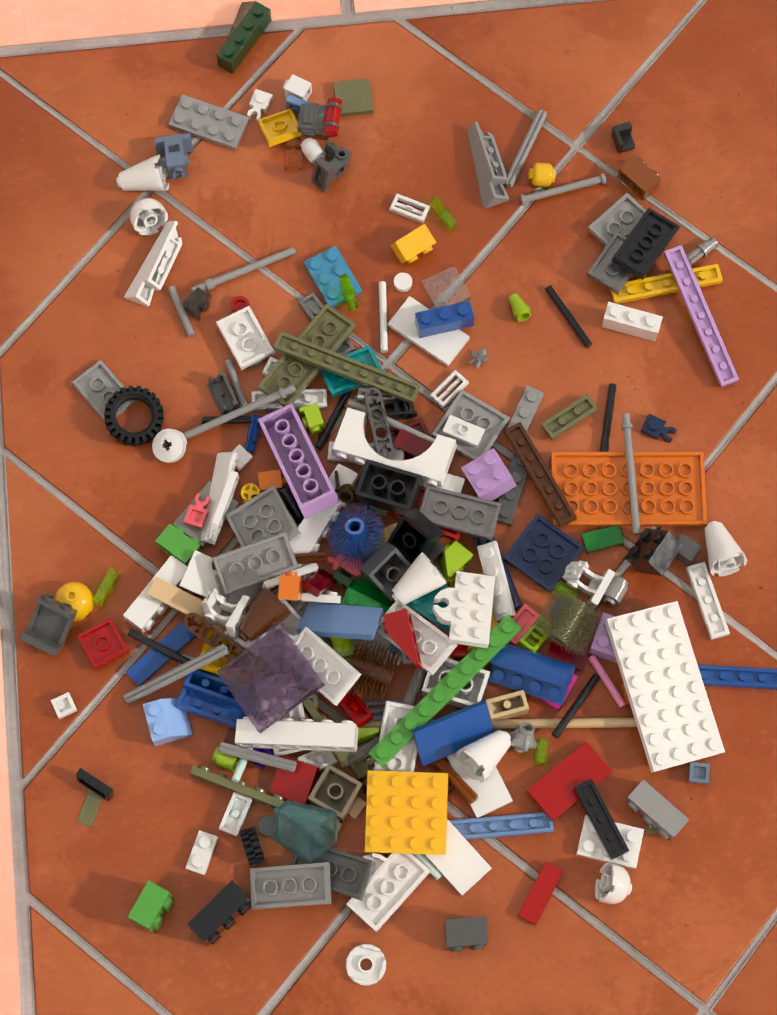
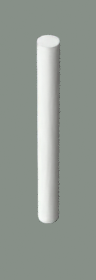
M381 281L379 282L380 352L387 353L386 282Z

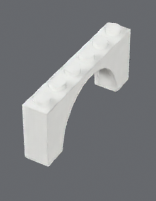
M347 408L332 448L334 455L338 459L353 460L354 463L361 466L368 459L422 475V481L426 485L434 487L443 486L457 447L455 439L437 435L433 444L423 454L409 460H390L380 456L369 446L365 438L366 413Z

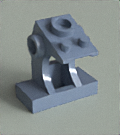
M191 133L154 138L157 155H166L162 159L164 168H168L169 178L176 180V178L184 179L188 177L186 165H189L188 154L184 153L193 152Z

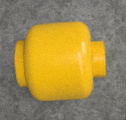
M537 162L533 165V168H529L528 179H531L533 186L549 187L551 183L555 182L556 169H553L551 164Z

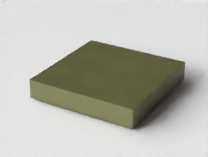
M369 78L334 82L335 98L342 100L340 117L373 113Z

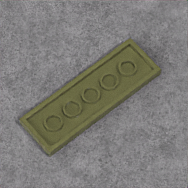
M326 304L298 338L336 352L354 331L356 324ZM284 354L260 382L258 389L268 396L279 391L281 387L286 388L294 384L296 392L287 395V398L275 400L278 404L285 407L297 400L320 372L321 368Z

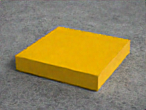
M291 108L257 120L269 147L302 136L298 132V121Z

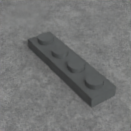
M515 451L508 471L516 487L501 495L498 503H502L497 522L508 526L512 525L528 474Z

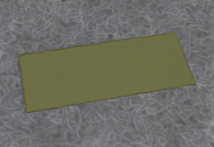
M90 789L77 822L92 827L103 798Z

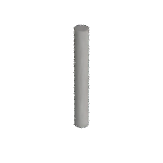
M171 286L168 288V291L188 337H192L195 335L175 286Z
M229 359L225 361V365L239 405L243 407L247 405L233 362Z

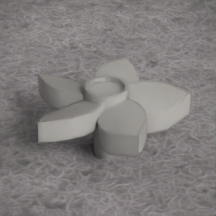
M483 348L479 352L472 351L474 358L468 364H475V367L478 369L481 364L488 360L486 349Z

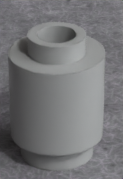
M614 576L602 596L604 602L611 606L619 605L628 589V582L619 576Z

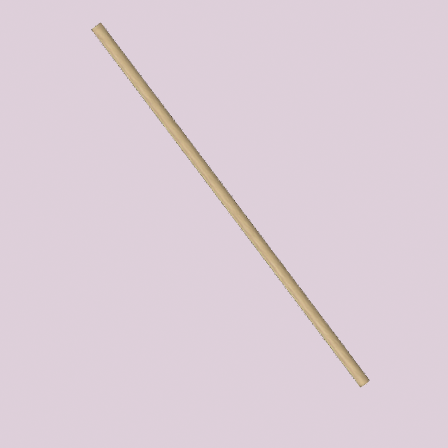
M634 717L572 718L566 728L637 727ZM562 718L491 720L493 729H517L521 722L530 723L535 729L556 728ZM369 721L359 728L376 727L380 730L382 721Z

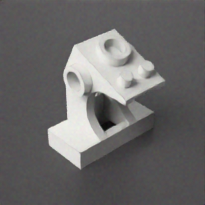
M581 560L571 562L567 565L562 578L567 581L566 585L570 588L579 589L589 595L590 599L587 604L595 605L587 606L595 608L599 604L615 572L608 569L604 572L603 576H599L588 569V562ZM581 574L591 579L588 587L579 581Z
M214 588L213 592L209 591L207 593L210 597L204 598L201 607L204 609L201 616L209 623L226 626L229 637L236 639L239 633L237 628L252 603L251 598L243 595L239 603L230 604L226 602L227 599L224 596L218 595L217 589ZM225 611L231 613V616L226 617L221 614Z

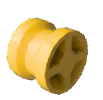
M252 483L244 485L241 489L244 503L251 500L253 495L257 496L260 494L258 486Z

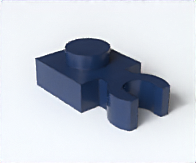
M649 414L640 432L656 440L659 436H662L664 441L671 443L673 438L669 437L667 433L675 435L677 430L674 427H665L666 421Z

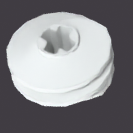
M164 429L157 433L153 439V453L162 462H176L183 457L186 451L187 440L184 434L178 430Z

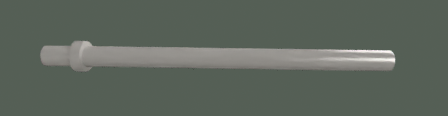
M292 384L286 388L281 387L277 392L188 430L183 434L187 440L277 399L287 398V395L297 391L295 385Z
M629 413L622 414L623 424L621 425V430L624 433L633 535H640L631 436L633 426L630 423Z

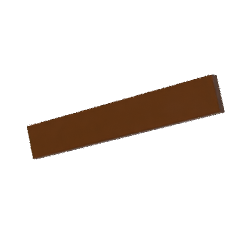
M519 422L505 429V436L559 528L577 519L575 513L522 423Z

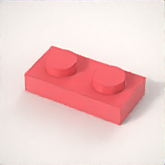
M526 603L516 613V616L512 618L522 628L510 641L514 646H516L523 635L536 622L535 620L539 618L538 616H540Z

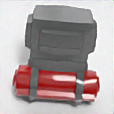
M332 97L328 99L326 105L316 103L301 104L298 132L302 135L310 136L323 134L328 141L329 137H337L340 128L342 100Z

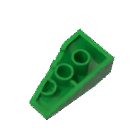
M355 577L347 588L340 605L383 608L384 616L394 604V601L389 600L371 582Z

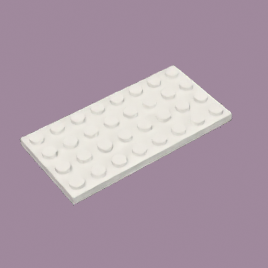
M678 601L604 620L651 773L724 753L722 740Z

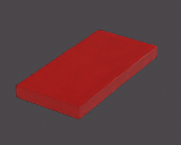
M584 742L526 792L548 818L554 822L579 801L573 789L574 787L590 779L593 780L596 786L610 775L612 770L591 746Z

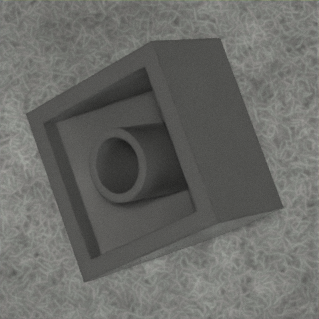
M385 542L359 570L380 592L392 601L394 599L392 597L394 593L392 589L411 564L396 547Z
M486 916L445 920L446 949H451V952H462L463 948L471 947V950L475 951L483 950V946H487Z

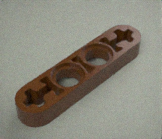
M189 613L185 616L184 626L210 647L215 648L219 646L221 640H227L229 642V653L234 646L237 647L234 649L236 653L240 654L243 652V662L240 660L236 662L237 657L233 654L230 657L224 656L234 665L243 666L248 662L249 654L245 649L200 615ZM196 617V622L200 625H202L203 622L205 623V625L200 628L199 633L196 632L199 629L198 627L192 625L191 627L189 626V618ZM206 628H211L214 631L211 639H206L203 636Z

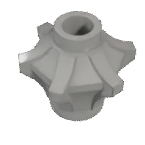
M521 722L516 730L508 733L511 737V746H513L515 751L523 753L524 751L528 752L529 748L536 749L537 743L534 739L535 727L532 724Z

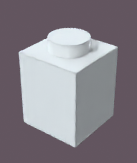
M292 74L290 79H287L283 85L284 95L286 98L289 94L307 101L312 93V83Z

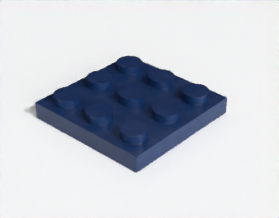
M537 514L505 555L504 561L551 593L565 574L567 565L577 559L584 546Z

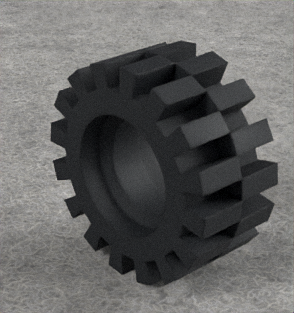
M255 826L239 831L249 865L252 866L264 862L265 858Z

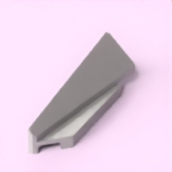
M474 121L468 129V136L483 209H488L509 200V196L503 186L508 178L494 136L490 132L485 134L479 128V123Z

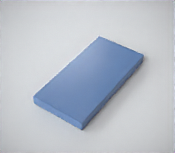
M309 602L297 632L299 635L305 627H308L317 636L373 640L384 613L383 608Z

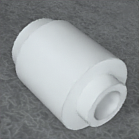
M309 137L301 143V151L312 165L315 164V160L320 156L325 160L326 152L315 139Z

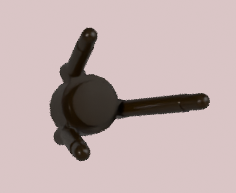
M365 464L352 485L344 484L340 486L338 471L334 472L335 492L338 493V499L341 502L351 504Z

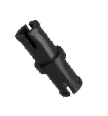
M285 485L278 490V493H280L296 524H299L304 519V516L289 485Z

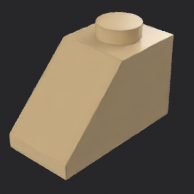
M524 690L485 700L491 720L510 719L528 714L529 711Z

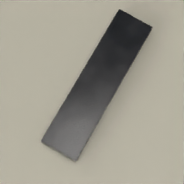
M590 779L574 787L573 789L610 860L628 853L629 849L593 780Z

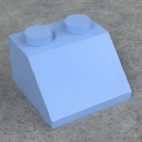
M165 698L142 704L154 746L193 736L187 712L176 708L179 698Z

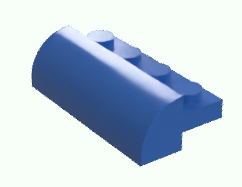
M507 644L491 660L492 668L488 681L517 691L524 690L526 694L563 705L576 665Z
M199 670L187 675L183 684V690L176 704V708L233 729H236L237 719L254 717L257 720L261 711L257 691Z

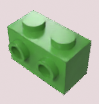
M169 523L155 540L156 545L169 556H174L188 566L194 550L201 552L200 542L193 536L190 538L184 534L185 531L180 526L176 525L174 527Z

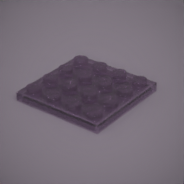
M281 624L217 671L260 734L325 685Z

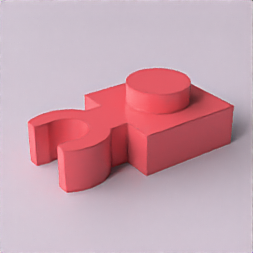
M197 493L195 496L196 505H189L183 522L186 525L203 529L209 513L204 508L209 505L210 497L207 496L204 502H200V494Z

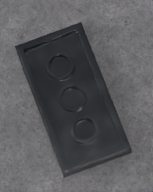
M648 208L611 261L643 280L675 236L680 226Z

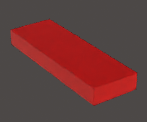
M545 862L518 917L536 926L563 870Z

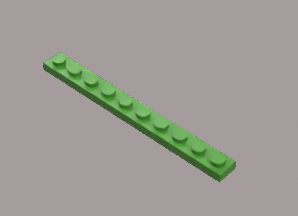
M509 615L504 617L490 631L488 648L474 647L368 755L384 768L414 738L412 729L429 723L522 628Z

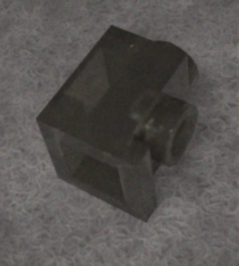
M197 287L183 302L185 311L199 321L201 319L200 314L206 312L210 307L212 295L208 291H202Z

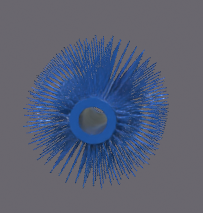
M353 505L354 518L351 512V515L347 514L349 516L347 519L342 516L343 521L338 519L337 524L335 521L333 523L335 525L330 527L331 529L326 530L335 529L332 534H327V536L331 537V540L328 539L329 542L332 543L334 541L332 548L333 551L336 548V555L340 556L342 554V556L348 557L349 561H352L353 564L354 562L351 557L354 560L357 557L359 568V556L360 560L361 557H363L362 560H365L366 556L371 557V552L374 554L375 550H378L383 545V543L378 544L381 539L377 537L381 534L385 535V533L380 531V529L383 530L384 528L378 522L376 524V518L374 519L372 515L370 517L367 516L370 512L369 510L363 515V512L361 511L360 513L358 507H356L357 516L355 518Z

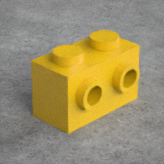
M423 224L390 246L401 264L406 261L410 264L418 259L417 254L421 252L426 254L433 249L432 245L436 241L427 226Z

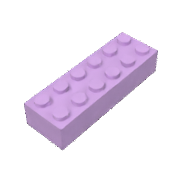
M291 403L259 418L258 421L304 518L307 519L340 503L293 404Z

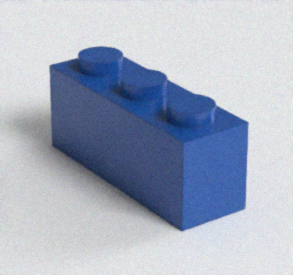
M470 301L415 313V324L419 338L474 326V314Z

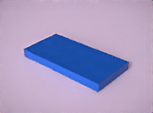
M484 700L412 729L419 759L423 766L456 753L460 748L494 732L487 703Z

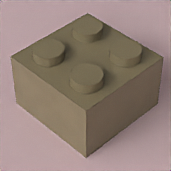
M328 764L310 793L308 800L311 804L344 822L364 786L363 783Z

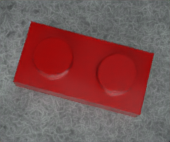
M352 689V692L349 693L350 691H348L338 705L350 721H353L359 728L374 718L359 697L357 698V694L353 696L354 691Z

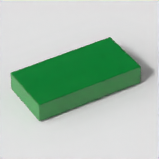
M612 526L581 535L587 554L624 544L619 526Z

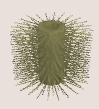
M555 592L556 597L550 599L553 602L546 610H543L546 612V615L548 612L546 617L550 620L547 622L549 624L546 625L547 627L544 631L546 632L544 635L549 636L548 638L550 639L543 640H552L556 644L571 650L578 646L581 648V652H583L582 648H586L585 646L583 647L584 640L585 643L588 641V639H584L585 635H587L585 631L591 632L592 629V632H594L593 627H597L594 625H599L596 624L595 617H593L595 616L592 614L594 611L591 612L590 610L593 607L588 608L584 602L577 598H567V595L560 599Z

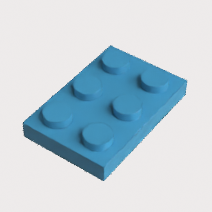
M336 246L303 262L324 301L332 308L362 294L361 287Z

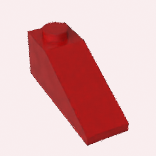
M407 609L385 614V622L382 623L385 634H389L419 670L423 669L411 614Z

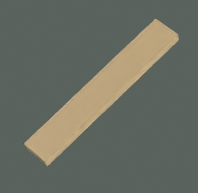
M155 577L146 594L185 615L196 613L201 616L204 609L201 607L203 600L158 577ZM224 611L221 614L222 616L226 617L231 616L230 614ZM210 623L222 633L227 630L226 626Z

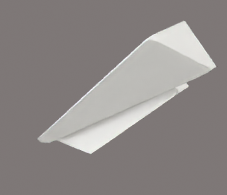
M170 221L165 224L124 296L125 299L149 307L154 289L156 291L161 290L182 246V239L178 237L176 230L177 221Z
M221 452L217 454L209 493L210 503L207 506L209 513L202 529V542L215 545L226 517L225 515L239 481V474L234 471L238 462L236 452Z

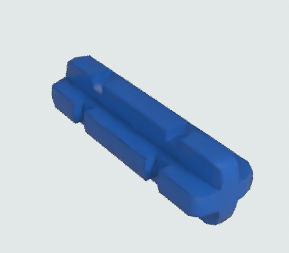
M258 415L251 416V425H249L246 439L248 441L245 443L244 448L248 452L255 451V442H257L260 429L258 419L261 418Z

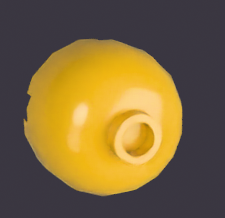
M80 582L65 583L56 592L55 600L61 603H68L72 605L73 609L77 610L74 622L85 619L93 610V594L87 586Z

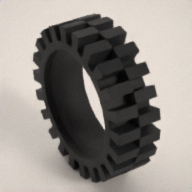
M132 385L126 389L123 387L119 392H114L112 397L110 396L105 406L104 419L107 430H109L112 437L116 438V441H121L126 446L127 444H131V446L139 444V446H142L145 442L149 443L152 438H155L161 430L164 418L163 407L160 404L159 398L155 397L156 394L149 392L147 388L142 389L141 386L135 388ZM129 400L144 402L150 408L152 420L148 427L140 432L124 430L116 419V413L121 404Z

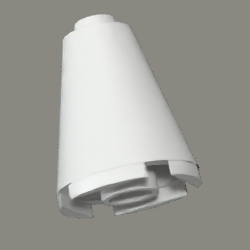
M155 155L120 172L119 177L116 178L118 187L122 188L123 191H167L169 189V182L166 183L165 179L168 177L167 168L163 166V159L160 158L161 155Z
M712 521L708 523L704 532L711 574L718 573V576H727L739 571L740 565L743 564L745 566L747 564L746 555L721 522Z
M422 552L394 586L392 597L398 604L402 602L405 605L443 586L447 582L439 570Z
M497 730L460 748L456 753L457 760H462L464 765L461 767L469 777L475 781L481 780L482 783L488 778L511 746V737L506 731Z

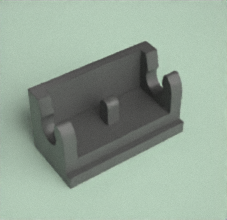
M224 371L219 372L218 377L215 379L209 377V384L207 386L221 416L238 409V401Z

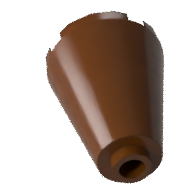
M261 588L237 628L239 631L238 636L245 642L247 640L252 642L286 619L291 612L285 604L282 605L278 601L279 599L275 594L266 588Z

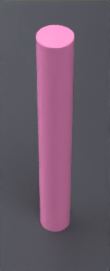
M595 655L589 657V661L619 708L625 706L626 702Z

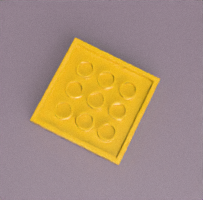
M368 770L365 852L446 855L448 773Z

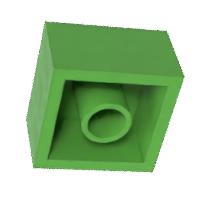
M148 880L128 918L133 923L154 933L155 929L158 931L164 922L162 917L165 912L171 910L174 901H172L174 897L169 891Z

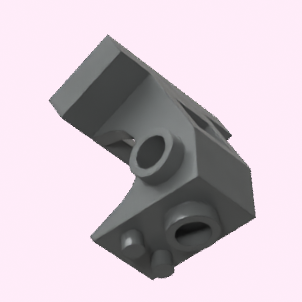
M326 142L325 144L326 156L331 161L326 162L320 156L315 160L311 181L323 192L329 189L330 183L346 172L350 161L351 152L343 147L336 146L333 142Z

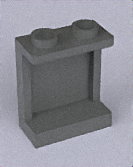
M42 594L36 598L37 606L27 630L22 632L20 640L55 656L62 651L77 610L73 609L72 605L68 603H61L55 600V597L50 594Z

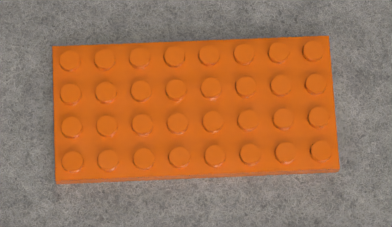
M551 452V474L577 517L575 521L563 527H632L625 452ZM633 452L640 527H706L707 508L704 452ZM553 518V525L559 527Z

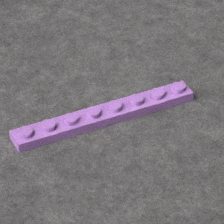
M682 245L664 251L663 254L720 387L738 382V375Z

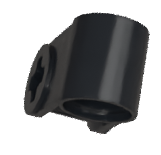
M398 398L388 399L383 402L385 409L391 408L394 411L392 413L386 412V416L394 420H409L418 416L414 405Z

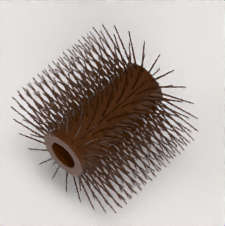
M358 641L349 664L362 675L355 682L356 684L350 688L349 693L352 692L353 688L355 689L353 690V696L357 690L359 691L358 695L362 690V697L366 692V695L372 698L374 693L373 700L378 695V702L381 699L382 692H384L380 702L382 704L387 690L392 683L400 651L395 658L396 649L391 657L393 648H391L390 653L387 655L389 646L383 652L385 644L379 653L381 643L376 649V641L372 649L373 641L369 647L367 646L368 642L364 647V644L360 645Z

